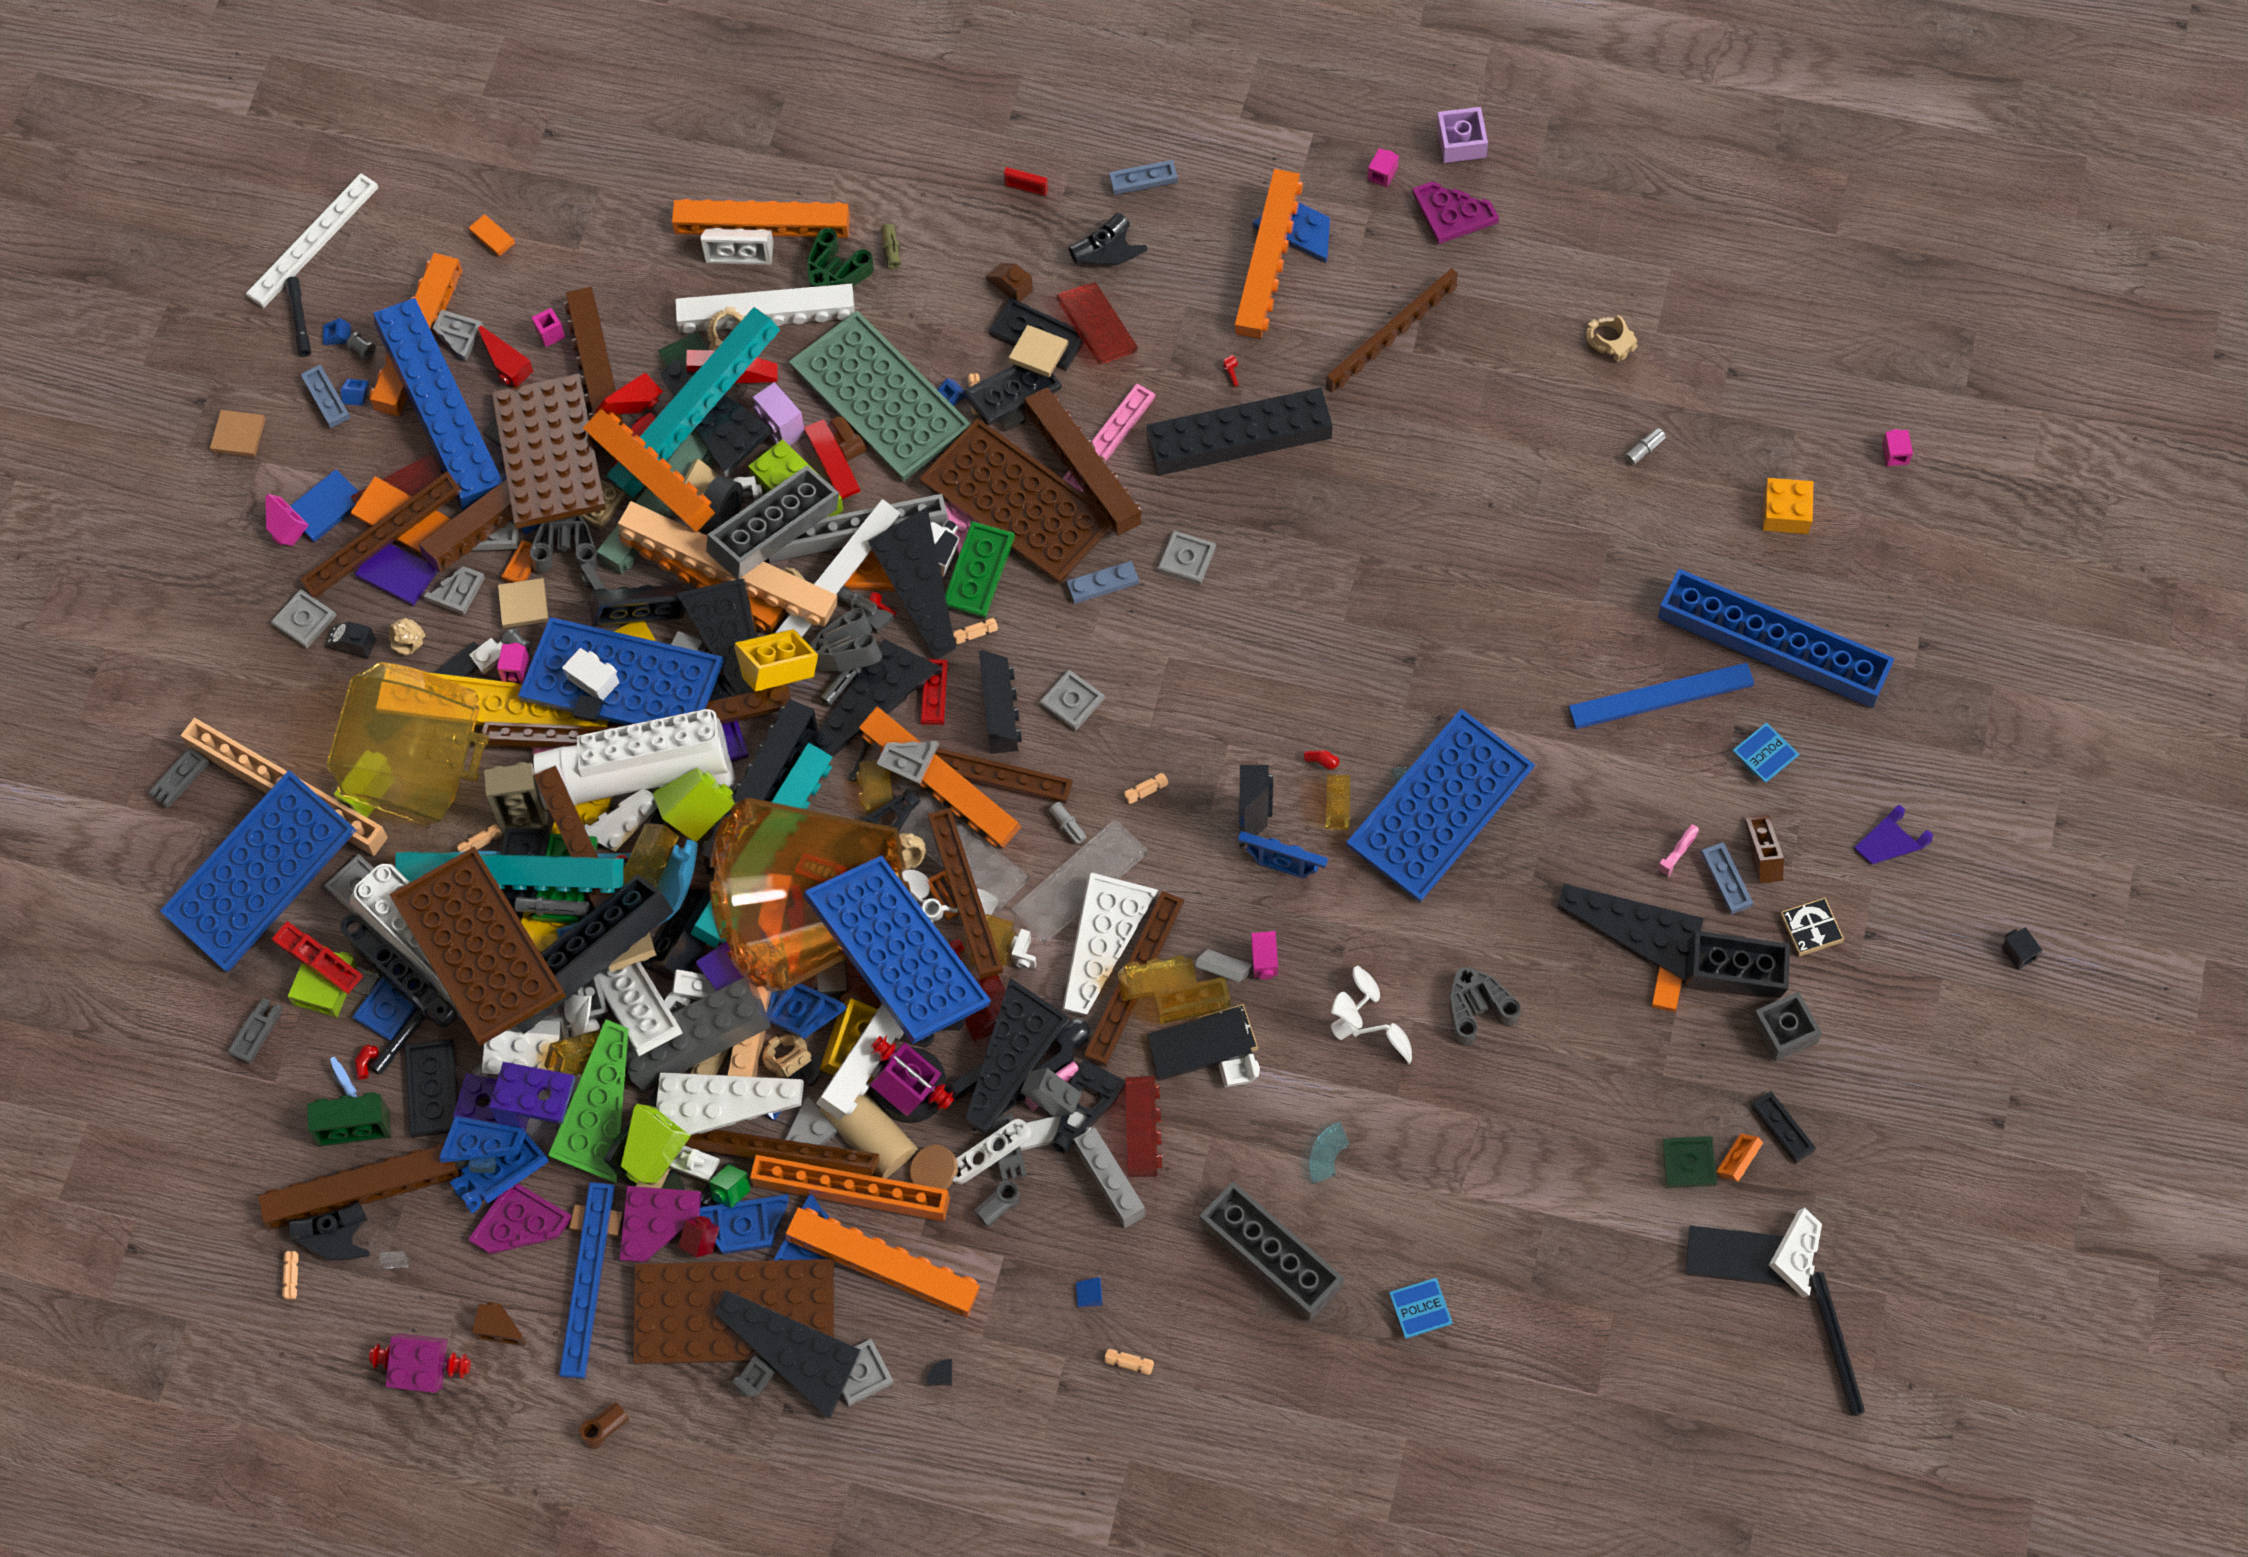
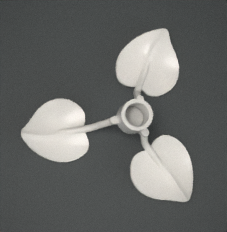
M893 869L916 902H920L923 905L922 910L932 923L939 920L943 916L944 911L958 913L957 908L947 907L946 905L942 906L936 899L923 900L930 892V886L927 883L929 880L923 873L915 870ZM977 889L988 921L998 904V899L985 890Z
M1359 966L1354 967L1353 978L1358 988L1364 993V998L1355 1005L1351 997L1345 992H1341L1336 996L1331 1013L1341 1018L1331 1024L1333 1033L1339 1040H1343L1351 1034L1356 1037L1363 1033L1385 1030L1387 1031L1386 1034L1389 1041L1410 1064L1412 1060L1411 1045L1407 1035L1398 1025L1392 1023L1390 1026L1385 1024L1360 1029L1362 1028V1018L1357 1010L1369 1000V997L1374 1002H1377L1380 999V991L1370 974Z
M573 994L564 1003L565 1017L570 1022V1025H567L568 1030H571L574 1040L580 1041L579 1044L564 1054V1060L560 1059L557 1061L556 1072L575 1076L570 1097H573L581 1078L579 1064L570 1056L582 1046L588 1045L587 1040L597 1038L600 1033L598 1021L595 1019L589 1020L592 996Z

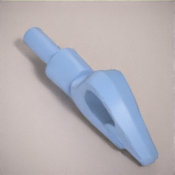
M332 1057L330 1062L336 1082L343 1087L346 1095L357 1097V1090L351 1083L344 1068L335 1057Z

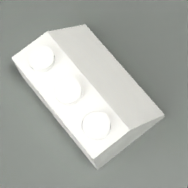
M714 228L705 229L701 235L706 263L772 264L774 242L771 231L764 229L726 230Z

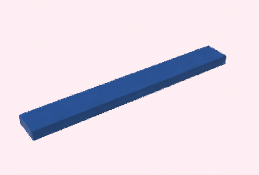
M1743 663L1569 705V712L1575 729L1752 687L1754 686V680L1748 664Z
M589 1182L559 1373L560 1377L586 1378L614 1196V1184Z

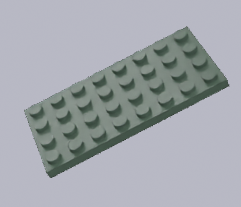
M858 311L854 312L789 361L790 367L839 417L845 418L851 429L861 437L903 482L951 446L971 425Z

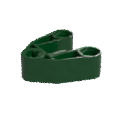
M831 228L822 229L819 231L807 259L810 287L852 284L854 287L869 277L874 271L871 252L866 249H859L844 263L838 256L834 257L839 250L836 232Z

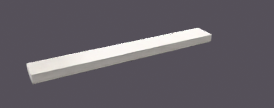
M360 173L246 293L247 298L265 308L286 286V279L295 276L378 189L377 183Z
M882 499L814 585L837 594L872 551L868 541L888 530L901 513ZM790 614L776 633L794 629L803 637L812 624L806 618Z

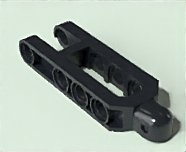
M356 914L347 915L340 923V930L346 939L350 941V945L355 953L424 1018L429 1021L432 1020L436 1025L444 1028L448 1027L458 1018L454 1011L439 996V992L433 984L365 920ZM359 923V928L355 932L347 931L350 924ZM399 967V973L397 975H394L393 972L395 968ZM414 981L415 986L410 990L409 985Z
M1080 1018L1070 1020L1055 1039L1062 1046L1061 1052L1035 1070L1048 1068L1056 1073L1073 1062L1075 1050L1086 1043L1090 1037L1088 1023ZM983 1063L956 1080L946 1089L947 1093L953 1091L951 1096L954 1100L952 1103L966 1094H972L975 1091ZM1024 1083L1000 1116L1026 1099V1096L1021 1093ZM968 1123V1125L971 1127L973 1131L978 1130Z

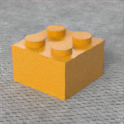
M1767 478L1764 490L1763 531L1809 534L1813 520L1814 481Z

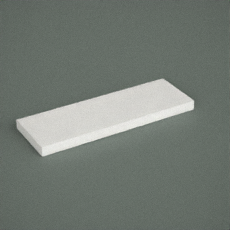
M640 962L613 972L607 967L598 973L603 996L620 1025L628 1028V1038L639 1056L682 1034L678 1023Z

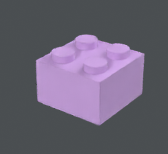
M1481 107L1438 112L1436 127L1443 163L1487 158L1488 140Z
M775 382L753 396L755 405L753 409L757 414V418L771 427L772 433L769 436L775 444L783 439L790 446L806 435L801 411Z

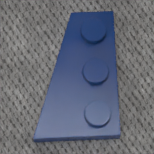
M455 1116L439 1159L441 1163L518 1155L526 1132L524 1128Z

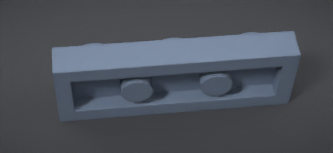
M1173 160L1109 172L1114 195L1178 183Z
M321 364L301 374L304 383L330 428L351 419Z
M1132 561L1067 581L1074 604L1139 584Z
M1724 842L1703 849L1701 851L1703 860L1730 915L1751 908L1753 901Z

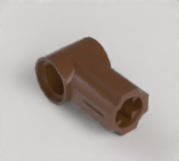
M837 416L830 421L827 426L847 462L867 452L863 440L858 434L853 432L844 417Z
M614 1402L594 1419L583 1422L580 1427V1436L584 1445L589 1449L601 1447L608 1436L629 1421V1417L622 1407ZM593 1430L598 1431V1435L596 1437H586L588 1432Z

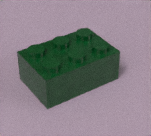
M368 1092L359 1097L345 1095L336 1100L317 1099L313 1103H307L308 1131L318 1147L391 1138L390 1110L381 1094Z

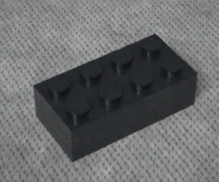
M1696 930L1688 940L1686 985L1781 998L1789 987L1790 944Z

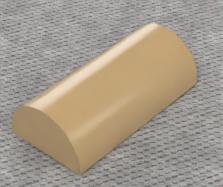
M867 1092L862 1097L860 1095L857 1096L854 1101L857 1103L856 1108L850 1116L845 1114L841 1120L820 1107L821 1113L837 1129L838 1134L852 1150L879 1154V1164L874 1171L877 1177L887 1179L919 1152L915 1144Z

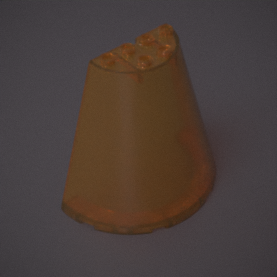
M744 798L732 806L730 816L724 817L721 821L712 847L710 867H715V881L710 882V898L720 939L726 938L731 950L726 953L739 973L756 987H764L766 991L788 990L848 958L804 899L803 895L806 890L879 856H883L910 892V885L903 879L902 875L906 864L903 859L901 839L898 829L894 827L753 798Z

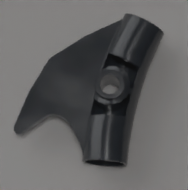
M1115 213L1096 231L1069 246L1068 250L1076 265L1079 263L1119 265L1147 251V245H1129L1126 242V233L1130 227V222L1121 213Z
M359 1201L328 1213L290 1220L291 1240L296 1241L309 1251L327 1260H351L370 1255L368 1250L353 1244L354 1234L364 1222L368 1221Z

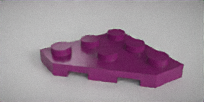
M1433 181L1412 188V194L1438 244L1499 223V217L1489 200L1483 198L1481 200L1470 197L1468 193L1454 188L1453 190L1441 187V184Z
M517 1183L498 1196L468 1240L471 1244L491 1255L558 1239L571 1221L572 1216Z
M627 1186L620 1260L647 1262L657 1251L680 1234L684 1228L685 1220L694 1219L700 1215L702 1192Z

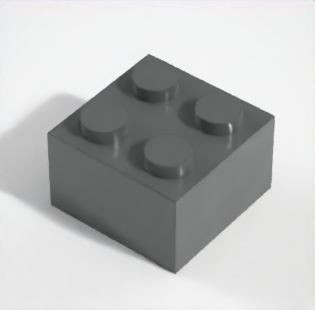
M1799 991L1755 1010L1752 1019L1754 1026L1775 1062L1817 1044L1822 1034Z

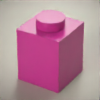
M1379 148L1368 167L1367 180L1388 187L1398 169L1399 155L1390 150Z
M552 308L531 317L535 331L545 347L565 338L562 325Z
M1893 429L1885 432L1882 445L1886 465H1909L1913 455L1909 431Z

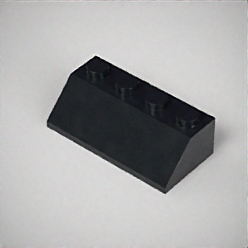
M665 583L662 586L642 585L639 588L624 586L615 590L596 589L591 591L588 600L592 626L683 619L686 608L676 593L685 592L686 589L682 584L674 585V583Z
M980 650L979 657L990 754L1018 751L1017 742H1022L1021 729H1016L1015 722L1020 721L1018 707L1013 708V701L1017 700L1016 687H1011L1010 680H1015L1014 668L1008 665V658Z
M1240 765L1239 835L1243 831L1257 836L1268 826V817H1272L1273 774H1269V765ZM1239 842V847H1245L1247 845L1246 843Z
M689 886L680 909L663 923L653 940L656 955L646 961H640L643 967L673 981L676 970L692 972V967L696 960L704 953V947L707 943L691 935V932L717 891L714 887Z

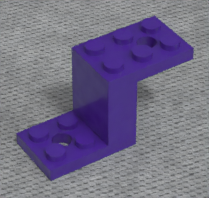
M508 1062L502 1063L498 1079L466 1073L453 1120L455 1116L524 1128L525 1132L529 1118L563 1124L575 1076ZM549 1090L551 1096L547 1100H540L538 1095L541 1091ZM481 1097L490 1098L489 1104L485 1107H479L477 1105L478 1100Z

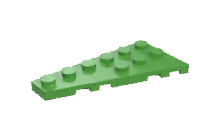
M605 1019L568 1106L563 1124L560 1125L548 1156L617 1183V1174L603 1159L613 1141L621 1132L628 1028Z

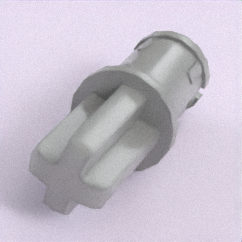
M1656 428L1645 439H1640L1638 441L1639 444L1625 454L1627 461L1635 465L1646 454H1651L1652 449L1666 438L1665 433L1660 428Z
M1061 802L1051 806L1049 813L1060 824V830L1065 831L1075 844H1081L1086 839V835L1075 822L1076 818L1070 816Z

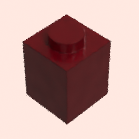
M704 1216L685 1220L678 1247L694 1257L712 1254L719 1226L713 1224L709 1218Z

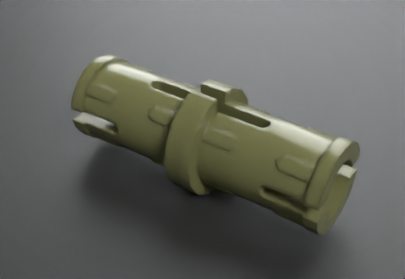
M885 224L881 228L884 242L882 249L886 254L887 267L896 269L901 265L898 251L900 244L896 240L895 226L893 224Z

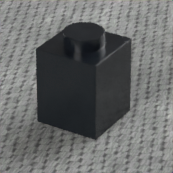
M2026 927L2019 931L2014 929L2005 935L2006 939L2002 949L2018 970L2039 958L2042 949Z

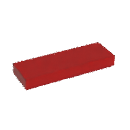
M927 659L941 666L942 672L937 676L933 675L923 685L921 725H944L948 660Z

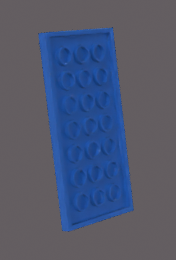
M550 617L518 697L521 701L573 713L580 695L592 696L569 681L562 667L582 648L587 653L591 651L596 654L603 664L609 663L617 671L616 675L620 682L603 700V706L598 719L623 725H632L706 709L724 660L722 656Z
M1460 709L1346 842V846L1421 903L1530 774L1535 764L1463 709Z
M288 770L160 912L221 968L229 972L357 829L293 772Z
M879 856L804 892V899L912 1044L989 1006L990 998L883 856Z

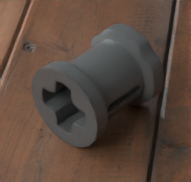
M359 332L353 333L346 342V348L357 352L363 360H368L376 350L375 344L363 339Z
M512 628L503 635L501 641L503 644L519 643L526 647L527 653L531 650L532 644L529 641H525L519 635L520 631L517 628Z

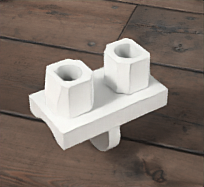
M683 1146L669 1167L709 1182L720 1160L697 1149Z

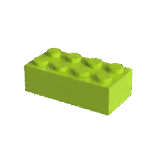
M783 439L748 466L750 476H755L756 484H761V488L765 493L774 489L806 465L814 470ZM840 495L838 497L837 509L827 517L838 515L844 510Z

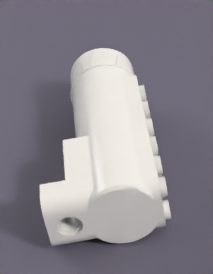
M710 709L577 736V745L563 746L534 754L535 774L556 765L575 806L593 800L637 792L641 789L661 788L696 767L704 773L706 771L711 773L720 785H727L733 792L732 798L736 788L735 772L728 754L723 728L716 713ZM537 784L542 804L546 810H549L548 805Z
M392 864L378 865L355 886L349 900V905L438 990L439 995L464 1021L389 895L410 882Z

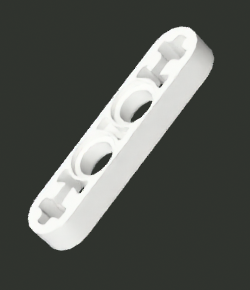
M1015 1119L956 1158L958 1167L961 1169V1176H954L952 1182L956 1184L966 1183L1025 1143L1031 1136L1030 1126L1021 1119ZM1017 1127L1022 1128V1130H1021V1133H1022V1134H1021L1020 1136H1018V1135L1016 1134V1133H1017V1130H1016ZM1006 1134L1011 1136L1009 1137L1011 1140H1013L1011 1143L1010 1140L1005 1136ZM998 1139H1003L1004 1147L1000 1151H994V1142ZM983 1153V1162L975 1165L973 1163L974 1155ZM966 1161L972 1167L971 1170L967 1168Z

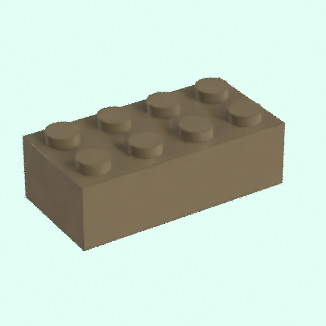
M519 762L513 766H493L490 769L484 770L486 796L502 834H505L506 828H549L548 811L542 804L532 763Z

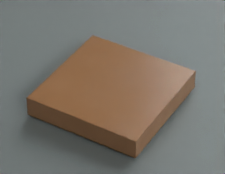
M221 410L210 446L211 452L255 457L266 420L265 416Z

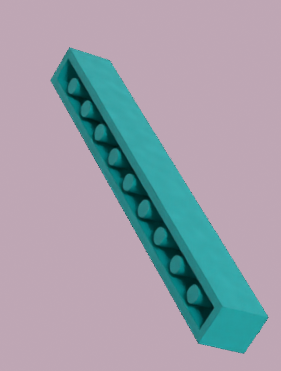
M753 307L640 436L646 443L644 447L647 449L650 446L659 455L657 458L659 461L662 458L667 461L674 451L686 440L688 435L731 388L735 381L760 355L762 350L774 339L780 328L770 317L756 307ZM619 462L606 475L632 499L645 486Z
M810 743L807 744L695 924L691 935L715 949L719 942L725 943L731 933L728 929L730 924L736 925L743 913L740 911V908L743 904L748 906L754 896L751 890L754 886L759 888L766 876L762 874L766 867L770 869L777 858L774 856L775 851L783 849L788 840L785 835L788 831L793 832L799 822L796 817L799 812L804 814L810 805L807 799L810 795L815 797L821 787V784L818 783L820 778L826 779L831 771L832 766L829 765L832 759L831 755Z
M396 852L395 868L409 882H412L462 853ZM480 854L501 889H505V885H512L514 890H526L527 886H534V890H548L549 886L556 887V891H570V887H578V892H592V888H600V893H614V888L623 887L624 858Z

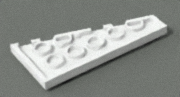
M1095 873L1088 875L1062 1011L1082 1016L1088 1014L1106 979L1111 974L1114 965L1120 958L1141 918L1146 913L1149 904L1158 892L1157 889Z
M660 1073L656 1108L688 1134H701L733 1125L746 1119L751 1120L771 1112L776 1113L801 1106L804 1081L801 1079Z

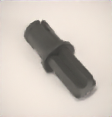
M843 586L836 594L838 600L840 599L849 604L852 609L861 608L870 616H873L878 610L876 603L865 598L862 593H856L846 588V586Z

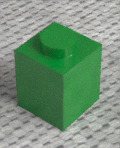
M729 1164L709 1181L713 1200L730 1208L751 1191L747 1172Z

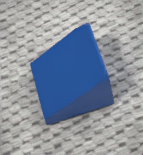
M341 318L323 325L324 345L346 344L351 336V325Z
M946 378L937 389L953 406L965 398L963 396L964 389L956 381Z
M347 379L341 388L342 403L362 406L366 399L369 381Z
M1101 1277L1076 1282L1078 1307L1103 1306Z

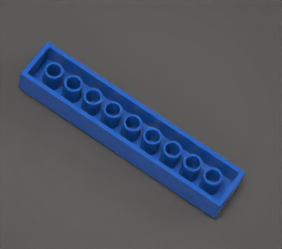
M416 298L374 312V325L444 473L448 471L462 490V492L455 496L461 510L467 509L503 482Z
M1678 569L1659 609L1658 619L1871 708L1874 707L1895 659L1681 569Z

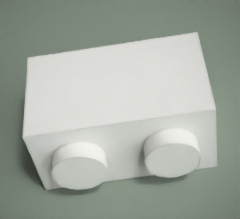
M582 648L562 667L569 681L594 698L604 700L620 683L616 675L617 671L609 663L603 664L596 654L591 651L587 653Z

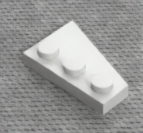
M641 789L619 803V808L610 814L603 813L598 817L599 821L591 826L586 824L584 827L589 836H596L598 843L616 852L658 806L653 793L646 789Z
M1806 1208L1798 1210L1769 1264L1803 1298L1810 1295L1809 1278L1813 1275L1815 1267L1812 1265L1813 1255L1818 1250L1822 1224Z

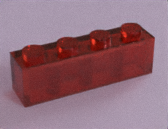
M1155 1076L1125 1077L1128 1177H1158L1157 1168H1162V1153L1157 1154V1145H1162L1161 1130H1156V1122H1161V1107H1156L1155 1099H1160V1084H1155Z

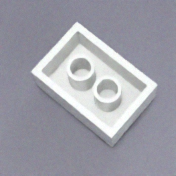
M541 1020L524 1035L518 1029L512 1027L484 1043L482 1073L499 1074L503 1062L556 1072L560 1022Z

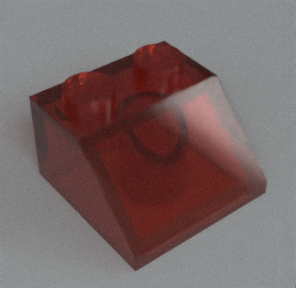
M999 975L977 980V983L990 998L991 1002L989 1006L969 1015L965 1021L974 1042L993 1033L1006 992Z

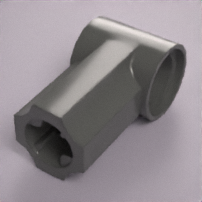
M1009 1180L1001 1182L997 1190L978 1206L974 1213L989 1228L1006 1211L1019 1204L1021 1197L1018 1186ZM1007 1190L1015 1192L1014 1196L1010 1199L1002 1197L1003 1193Z

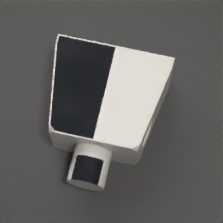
M947 520L942 527L935 522H931L942 577L949 567L959 542V537L954 534L958 527L950 520Z

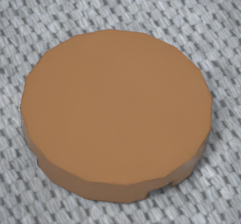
M936 1144L926 1146L917 1153L910 1167L911 1179L914 1184L946 1190L953 1183L954 1176L957 1175L958 1161L955 1155L944 1146Z

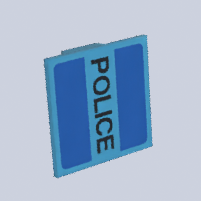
M1767 722L1733 750L1743 761V765L1754 776H1759L1765 783L1800 755Z
M1437 1278L1389 1292L1405 1339L1453 1324Z

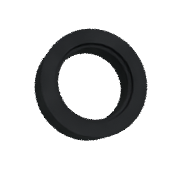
M717 476L713 479L706 489L704 496L711 501L709 507L715 514L698 532L708 536L709 533L740 512L743 499L741 483L723 476Z
M911 1047L942 1073L934 1085L937 1087L938 1085L945 1084L944 1091H946L947 1080L940 1061L932 1053L924 1049ZM887 1060L881 1061L879 1064L883 1067ZM874 1089L878 1105L890 1118L896 1121L917 1123L932 1117L938 1112V1104L935 1101L928 1103V1097L906 1116Z

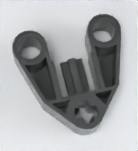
M580 515L541 523L530 550L533 570L543 573L551 568L554 534H558L557 549L562 550V552L571 550V535H575L576 560L580 571H582L581 565L587 562L590 563L593 570L597 568L596 549L588 525Z
M855 608L823 628L809 644L818 654L816 663L818 670L841 672L873 665L881 660L882 653L875 637L870 634L872 627L863 609Z
M1462 967L1456 972L1449 1002L1454 1036L1456 1041L1463 1046L1474 1043L1478 1029L1477 1022L1465 998L1468 999L1475 1014L1481 1015L1489 1009L1480 993L1482 991L1491 1010L1494 1011L1499 1022L1504 1026H1514L1519 1020L1521 1005L1518 1000L1494 977L1471 967ZM1466 979V982L1469 980L1470 983H1465V980L1464 982H1462L1461 980ZM1512 1009L1515 1014L1507 1015L1504 1013V1010ZM1467 1028L1470 1029L1472 1033L1469 1035H1465L1460 1030Z

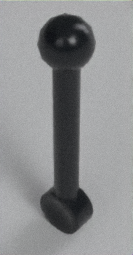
M863 740L864 746L853 772L849 773V780L852 782L858 780V770L867 748L871 746L866 740Z

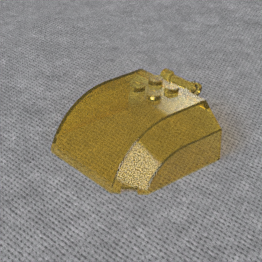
M379 662L367 670L352 676L326 763L329 772L333 773L339 785L337 788L340 794L422 825L439 823L456 797L460 779L478 782L479 774L477 773L484 747L488 745L490 737L473 732L479 713L476 691L419 669ZM473 741L476 744L469 770L466 771L463 768L470 742Z

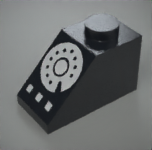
M349 621L332 627L325 643V648L368 659L376 638L371 627Z

